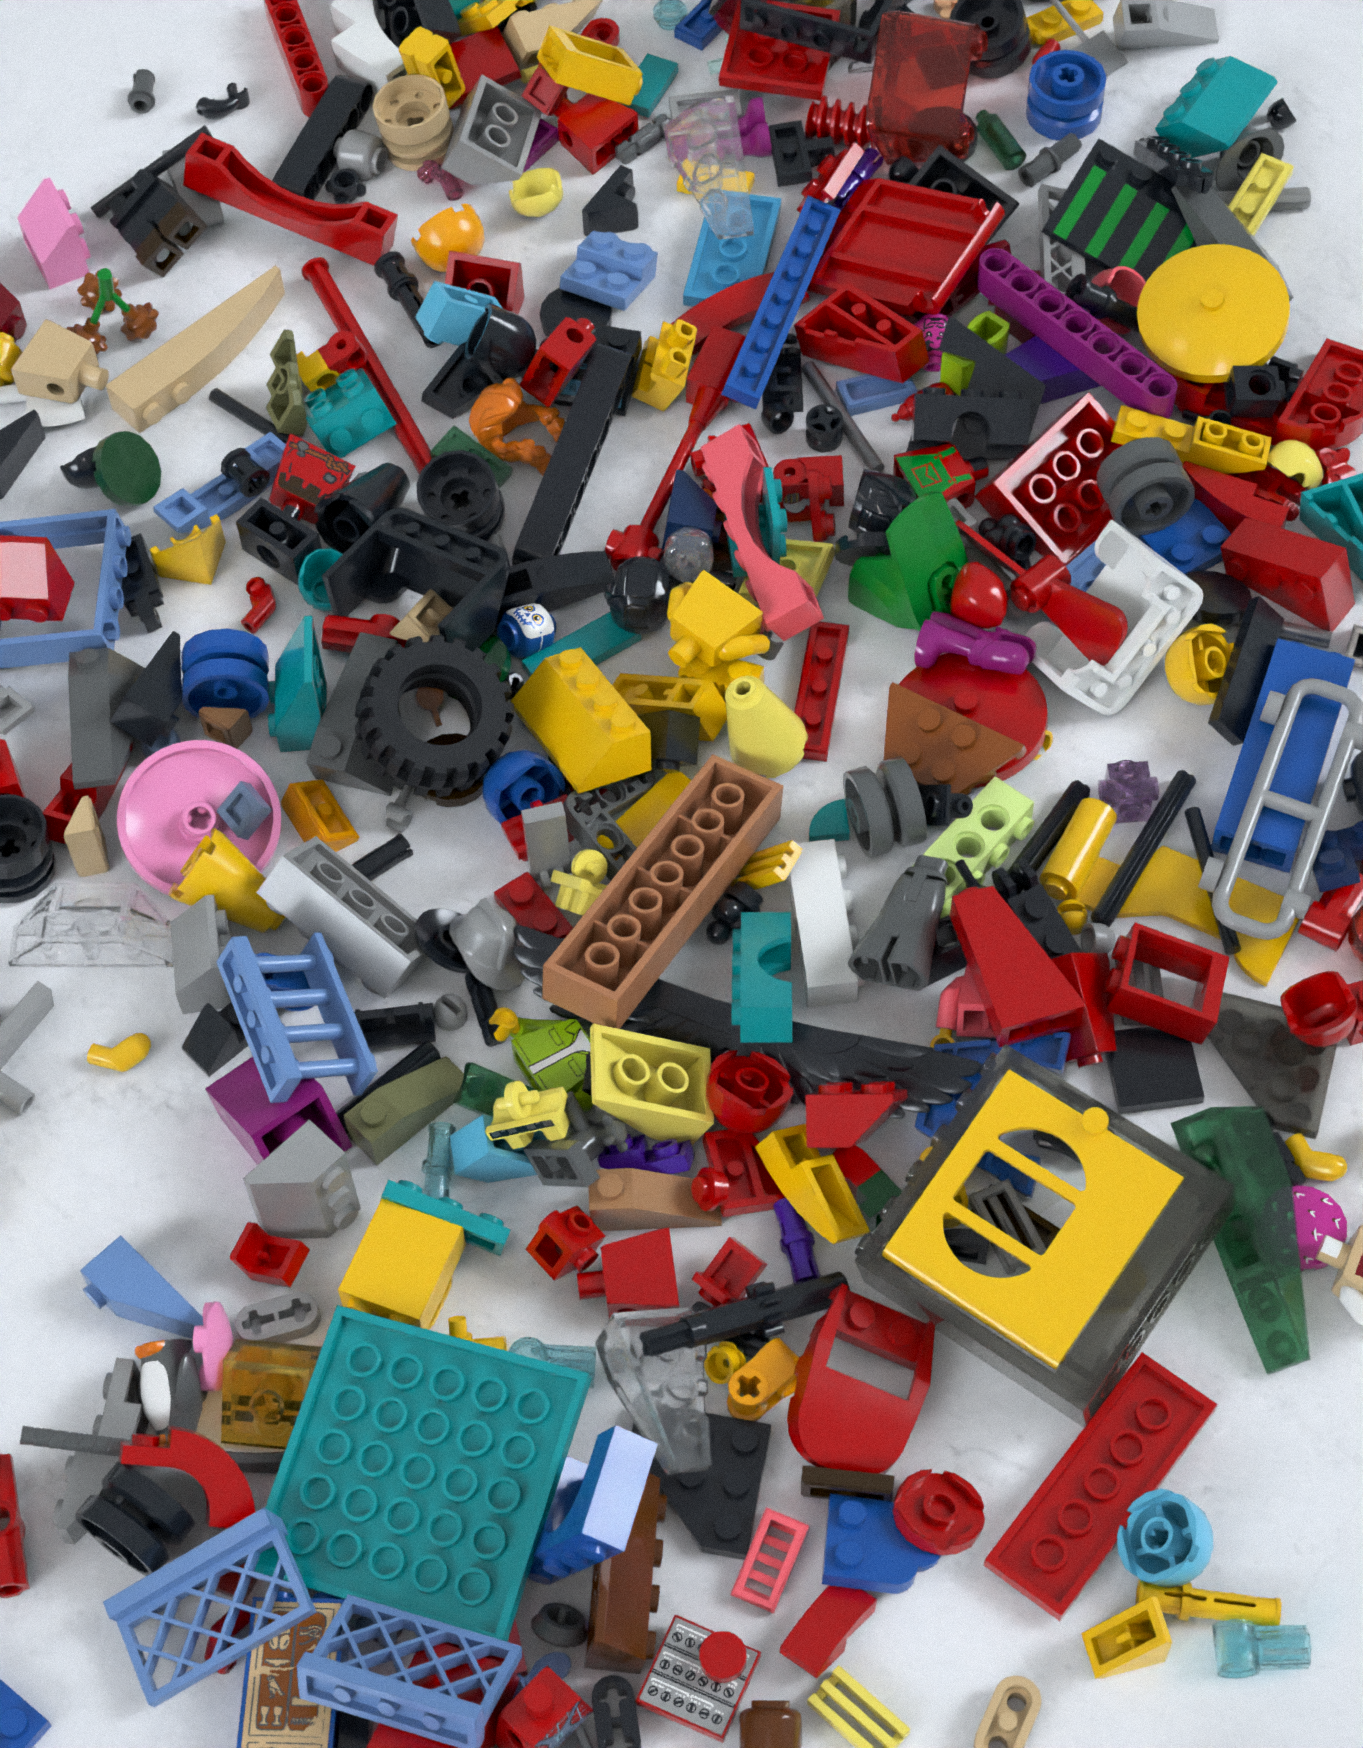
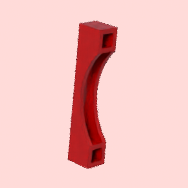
M204 133L199 135L186 153L183 186L373 266L382 255L388 253L393 247L398 214L367 201L353 204H330L296 195L262 175L241 155L235 146Z

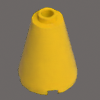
M215 827L211 829L210 837L205 835L180 870L185 877L181 884L178 885L173 882L168 893L176 901L189 906L194 905L204 896L214 895L218 910H226L227 920L261 933L266 932L268 928L275 931L285 918L284 915L272 911L267 906L266 900L256 893L266 880L264 875L223 832Z

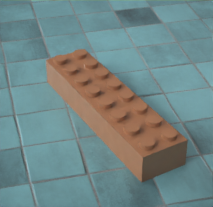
M712 754L543 965L542 999L592 1023L620 1029L780 820L784 786Z

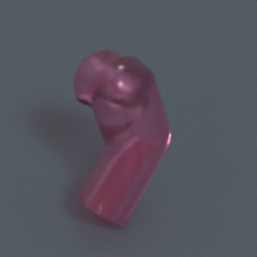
M426 160L422 163L423 166L417 169L418 178L425 182V184H431L434 179L441 184L448 200L456 201L463 196V189L457 177L442 169V164L439 162Z

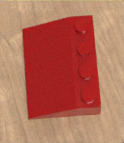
M1088 392L1068 406L974 497L990 516L997 521L1005 514L1017 516L1020 522L1027 525L1031 532L1035 534L1036 545L1034 550L1042 556L1053 555L1067 566L1096 541L1110 520H1113L1109 511V505L1097 486V472L1102 462L1114 450L1123 446L1111 442L1115 421L1091 393Z

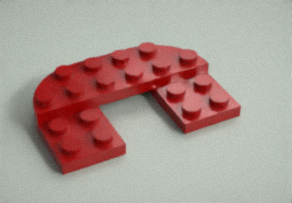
M1326 338L1289 402L1284 400L1283 403H1279L1271 418L1232 417L1231 426L1271 437L1272 445L1291 439L1305 443L1313 451L1324 448L1336 449L1351 443L1363 433V350ZM1169 373L1177 382L1174 404L1179 411L1183 412L1187 409L1204 416H1209L1215 410L1226 411L1224 382H1193ZM1251 389L1255 394L1261 395L1259 391Z

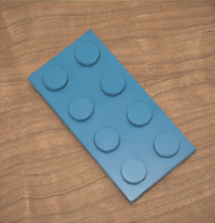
M716 189L711 190L683 293V305L694 307L708 297L734 284L765 274L782 209V198Z

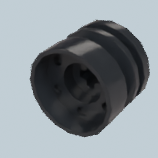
M463 450L448 451L431 459L421 470L416 489L417 500L424 516L485 541H490V536L497 534L501 529L505 517L504 499L488 462L480 456Z
M15 794L0 795V903H20L36 897L48 887L55 875L56 859L50 842L47 822L41 808L28 798Z

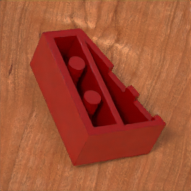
M846 282L794 324L802 356L902 384L929 362L922 330L849 282Z
M1247 517L1243 519L1220 547L1227 575L1240 580L1248 588L1322 630L1333 632L1355 605L1345 547Z

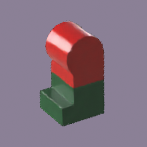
M858 1146L837 1148L832 1153L870 1230L868 1234L902 1210L904 1193L863 1149Z

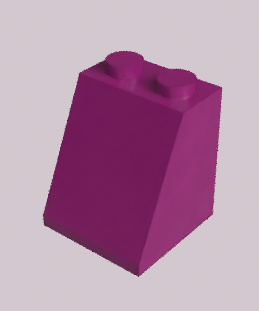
M252 1056L205 1088L221 1120L257 1165L308 1120L313 1122L344 1152L352 1147L323 1086L314 1078L301 1079L286 1102L271 1103Z

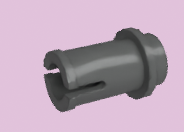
M138 69L136 74H133L132 91L129 92L127 102L131 109L139 114L149 112L155 105V97L153 95L155 76L147 69Z

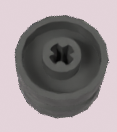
M1144 437L1124 444L1114 450L1102 462L1097 472V486L1109 505V511L1114 522L1133 535L1151 534L1174 524L1188 512L1195 499V488L1188 474L1183 469L1182 462L1170 441L1159 437Z
M898 756L881 761L877 766L876 775L866 766L846 771L843 774V788L848 814L856 838L866 856L871 858L889 853L892 850L894 840L903 848L923 843L926 840L927 824L922 798L913 773L904 758Z

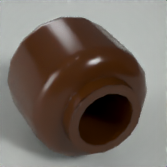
M751 1700V1708L743 1710L739 1717V1748H802L801 1714L796 1709L790 1708V1700Z

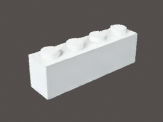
M835 839L797 843L802 848V853L787 879L807 1008L857 1002L858 986L865 985V980H862L857 974L852 972L848 966L849 958L859 942L856 924L849 925L847 914L853 913L850 889L843 890L841 879L847 878L845 855H837Z

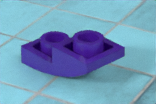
M627 1133L625 1140L628 1146L627 1151L621 1153L615 1145L606 1146L605 1150L598 1156L597 1161L599 1167L604 1169L635 1168L664 1174H674L689 1171L695 1153L691 1140L677 1143L676 1139H667L656 1143L652 1149H649L645 1134L631 1137Z

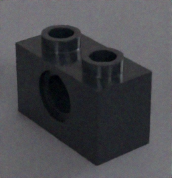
M262 497L236 521L242 550L298 585L299 570L305 557L316 549H322L317 532Z

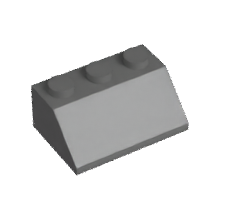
M481 75L463 102L441 168L470 185L519 180L522 176L542 112L526 99Z
M310 1120L243 1178L259 1226L271 1236L288 1239L329 1238L338 1229L343 1230L350 1226L361 1209L346 1153Z

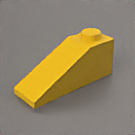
M620 673L612 685L636 715L672 710L700 717V741L713 742L727 720L726 703L713 682L708 679Z

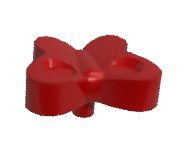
M1324 448L1315 451L1324 470L1322 486L1356 475V470L1347 464L1350 458V450L1348 448H1341L1335 451Z

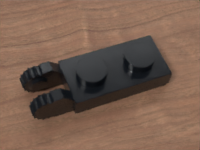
M1021 858L1013 864L1014 873L1025 891L1018 895L1016 885L1012 878H1010L1007 870L1001 867L992 872V880L998 893L1050 959L1068 953H1083L1043 885H1039L1037 874L1026 858Z

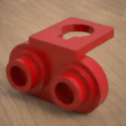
M819 469L808 471L807 483L781 484L782 502H778L780 509L786 510L787 522L811 521L813 542L825 543L830 536H836L834 513L827 514V511L824 510L825 500L832 499L833 497L831 476L824 477ZM789 493H799L804 498H809L810 505H806L800 512H790L784 506V498Z

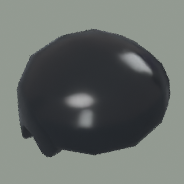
M96 447L89 448L78 454L71 462L60 466L65 479L71 485L81 489L99 487L93 473L96 471V461L92 462L93 452Z

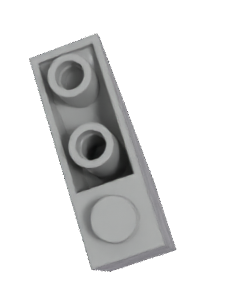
M1120 0L1112 18L1116 47L1119 50L1218 43L1219 41L1213 8L1173 0Z

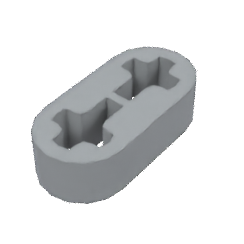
M294 1292L244 1307L237 1314L235 1328L241 1342L246 1347L262 1349L312 1334L319 1326L320 1311L315 1299L311 1295L304 1292ZM297 1307H303V1310L307 1312L304 1315L305 1320L302 1322H296V1319L293 1317L295 1314L294 1309ZM254 1319H260V1322L263 1324L259 1334H253L252 1330L249 1329L252 1326L251 1321Z

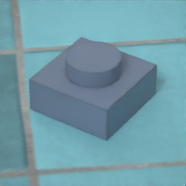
M243 781L238 783L217 809V813L236 836L246 840L252 836L272 811L250 783Z

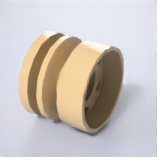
M406 75L395 78L385 84L375 95L372 107L384 147L388 150V159L396 167L406 171H424L435 168L443 163L454 131L443 87L435 79L424 75Z

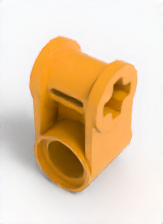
M775 1338L768 1342L755 1357L730 1377L727 1409L733 1418L757 1421L783 1398L795 1392L797 1375H794V1371L799 1357L780 1338Z

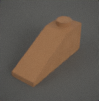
M635 1168L596 1169L600 1178L589 1185L590 1218L601 1231L722 1226L719 1206L714 1211H703L698 1203L694 1201L691 1191L693 1178Z

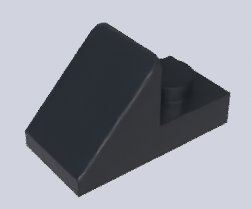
M620 165L582 209L583 232L585 236H588L593 230L605 233H619L638 228V206L633 202L635 187L633 185L632 169Z
M232 1002L219 1012L210 1003H207L201 1010L181 1046L187 1056L208 1077L248 1046Z

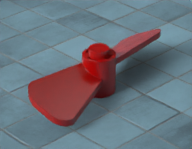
M960 520L955 522L959 533L969 543L1017 577L1010 584V596L1018 609L1029 613H1036L1041 609L1089 661L1094 660L1102 666L1110 661L1123 644L1128 630L1126 616L1120 608L1071 586L1069 570L1057 557L1049 554L1045 555L1029 569L1024 570Z

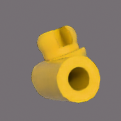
M135 1033L113 1048L93 1043L87 1054V1062L100 1067L125 1072L137 1065L148 1055L151 1041L146 1034Z
M1302 1133L1292 1135L1285 1140V1144L1295 1159L1296 1166L1300 1167L1306 1178L1335 1181L1343 1177L1347 1172V1163L1342 1156L1312 1151Z

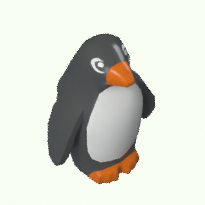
M160 1340L145 1343L135 1348V1355L141 1360V1371L136 1385L138 1402L142 1404L143 1412L153 1426L156 1435L160 1436L159 1443L167 1444L169 1425L193 1431L197 1430L203 1402L207 1398L208 1391H201L196 1362L189 1353L192 1349V1340Z

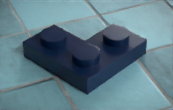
M1363 820L1351 827L1336 831H1325L1312 868L1320 893L1361 882L1355 861L1363 860Z

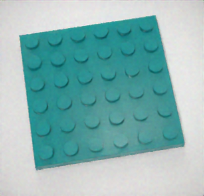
M337 1305L265 1509L282 1518L288 1535L285 1536L306 1588L318 1593L322 1592L334 1596L338 1599H346L349 1594L507 1642L533 1564V1554L544 1523L547 1520L592 1381L591 1375L583 1371ZM275 1546L260 1554L254 1572L273 1577L279 1560ZM285 1572L283 1580L289 1582Z

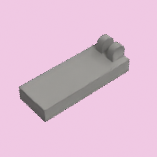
M562 802L521 810L530 875L535 881H541L543 891L551 889L549 878L552 877L553 870L567 874L572 873L566 815Z

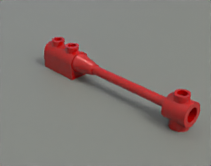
M715 325L712 326L686 378V403L693 404L688 428L640 525H628L623 532L613 529L607 539L604 551L616 572L621 563L636 556L651 557L660 562L664 549L659 548V539L653 531L671 496L676 469L684 470L690 453L693 451L701 433L727 407L729 401L739 403L721 395L746 338L744 335Z

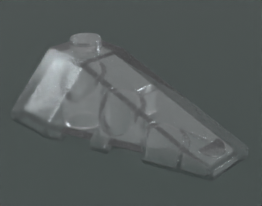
M734 96L698 99L664 127L668 160L673 168H677L681 174L683 184L688 192L691 191L700 205V211L718 240L753 236L754 226Z
M693 1307L613 1313L595 1342L608 1382L642 1436L658 1444L654 1455L667 1475L708 1470L711 1466L709 1418L705 1415V1397L708 1394V1380L704 1379V1361L707 1358V1345L692 1349L683 1347L650 1357L644 1355L642 1351L643 1344L639 1339L641 1332L679 1322L681 1317L694 1314Z

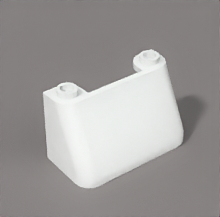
M1110 520L1097 538L1094 548L1095 555L1106 566L1086 593L1108 602L1123 611L1128 623L1127 635L1123 644L1110 661L1102 666L1094 660L1089 661L1064 633L1050 622H1039L1032 626L1025 634V636L1036 643L1037 647L1036 656L1032 663L1065 693L1103 715H1113L1128 703L1198 611L1203 601V591L1199 585L1125 528Z

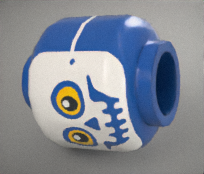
M531 603L504 612L496 632L497 637L504 642L513 657L525 658L551 646L554 642L557 627L555 619L543 606Z

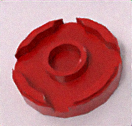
M932 1469L920 1470L907 1476L897 1490L892 1510L896 1527L906 1540L922 1551L937 1555L958 1554L971 1548L979 1538L985 1522L982 1497L972 1484L959 1475L945 1470L943 1474L931 1473Z

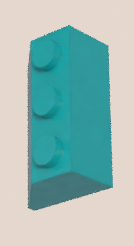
M1232 56L1216 60L1215 58H1208L1197 66L1196 74L1190 82L1180 89L1181 94L1176 101L1163 112L1164 117L1155 127V130L1159 136L1169 138V143L1179 145L1181 151L1191 153L1192 158L1227 150L1234 144L1278 83L1276 78Z

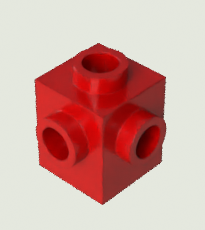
M576 1205L561 1213L555 1210L548 1214L539 1224V1230L525 1250L555 1281L574 1270L581 1273L588 1269L598 1258L599 1254L596 1250L606 1236L593 1223L592 1219Z

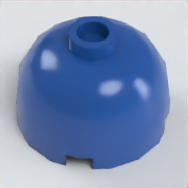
M528 750L512 751L498 758L489 767L483 780V799L491 816L501 824L522 814L521 810L530 809L531 802L540 800L542 804L556 799L560 789L565 791V781L562 772L543 755Z

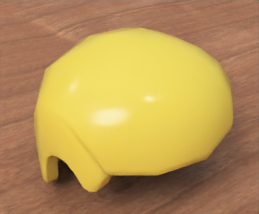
M538 168L522 173L519 180L512 181L513 192L512 189L509 190V197L514 210L528 217H543L557 208L563 199L560 174L552 168Z
M1291 439L1276 444L1269 451L1268 466L1271 467L1273 465L1287 475L1288 478L1296 477L1300 485L1307 487L1308 490L1316 488L1320 484L1323 477L1321 463L1313 449L1305 443Z

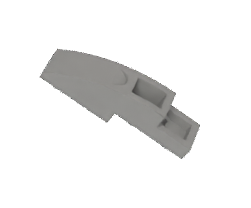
M116 1358L113 1373L108 1372L106 1374L103 1384V1398L106 1400L103 1415H97L95 1418L92 1435L132 1440V1434H146L149 1421L143 1412L142 1404L136 1403V1385L140 1371L133 1359ZM75 1451L74 1456L70 1455L68 1457L64 1470V1481L67 1483L64 1499L57 1501L53 1516L54 1526L57 1527L56 1529L66 1544L75 1545L87 1533L75 1518V1513L90 1495L109 1499L103 1490L102 1480L117 1462H120L119 1456Z

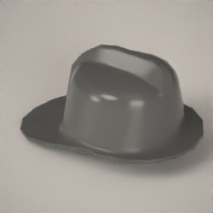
M1250 127L1244 128L1231 147L1220 151V162L1216 169L1215 177L1217 188L1220 191L1239 190L1261 153L1281 160L1285 147L1283 137L1276 130L1272 129L1257 130Z

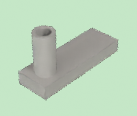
M39 981L33 985L0 1025V1070L54 1007L51 989ZM0 1071V1102L19 1115H22L33 1103L35 1094Z

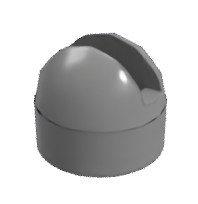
M1086 923L1081 933L1083 953L1108 954L1113 950L1116 936L1112 929L1101 923Z
M445 994L441 996L433 1008L435 1022L443 1030H457L467 1021L466 1004L457 995ZM450 1005L459 1013L455 1015L447 1006Z

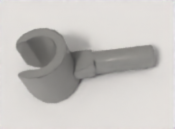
M406 784L395 803L390 802L386 806V815L388 817L386 825L399 832H404L408 828L413 815L412 811L405 808L413 787Z

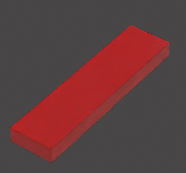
M819 621L809 628L794 713L804 723L808 734V742L806 741L803 749L805 754L802 759L827 762L850 625Z

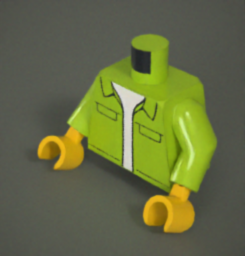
M498 1008L489 1019V1024L499 1025L494 1032V1037L497 1041H505L509 1035L514 1038L511 1040L514 1061L531 1088L540 1092L563 1086L567 1093L570 1091L574 1093L584 1113L590 1111L594 1105L592 1104V1097L582 1091L588 1052H590V1036H587L576 1019L563 1021L517 1017L508 1008Z

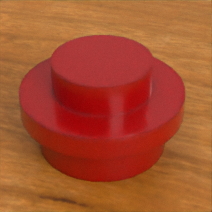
M712 1167L701 1168L698 1175L692 1181V1197L703 1211H714L718 1206H724L728 1199L729 1186L727 1177L722 1171H716Z

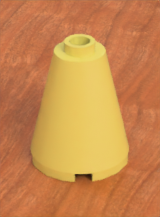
M742 676L735 679L728 686L725 693L729 750L732 760L736 765L758 775H765L766 778H776L789 772L801 761L805 754L803 749L806 741L808 742V734L804 723L759 678Z

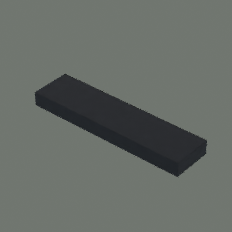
M1261 596L1249 599L1208 720V724L1232 746L1244 742L1284 622V618Z

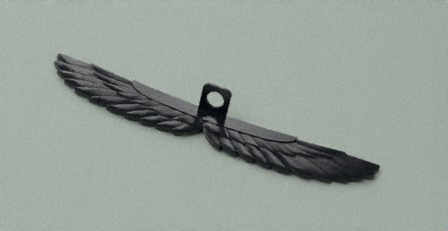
M517 925L514 927V934L517 940L525 947H513L515 958L521 964L530 967L522 968L520 972L528 981L540 986L535 987L533 993L542 998L543 965L565 938H558L523 925ZM660 978L657 979L620 1028L626 1031L710 1048L711 1063L714 1062L717 1056L726 1051L738 1050L736 1056L750 1057L751 1051L762 1053L776 1060L788 1071L790 1075L789 1085L791 1088L793 1087L790 1103L793 1105L798 1104L800 1099L806 1106V1095L818 1092V1085L826 1084L827 1082H852V1090H861V1084L877 1081H894L895 1089H907V1099L893 1112L890 1118H904L906 1113L903 1110L914 1113H928L931 1111L928 1104L943 1105L951 1103L953 1098L947 1093H965L972 1087V1083L962 1077L974 1076L982 1069V1064L978 1061L936 1051L932 1047L831 1030L792 1021V1043H740V1025H732L731 1001L717 1000ZM557 1005L550 1006L549 1009L552 1013L562 1018L576 1019L585 1032H590L592 1022Z

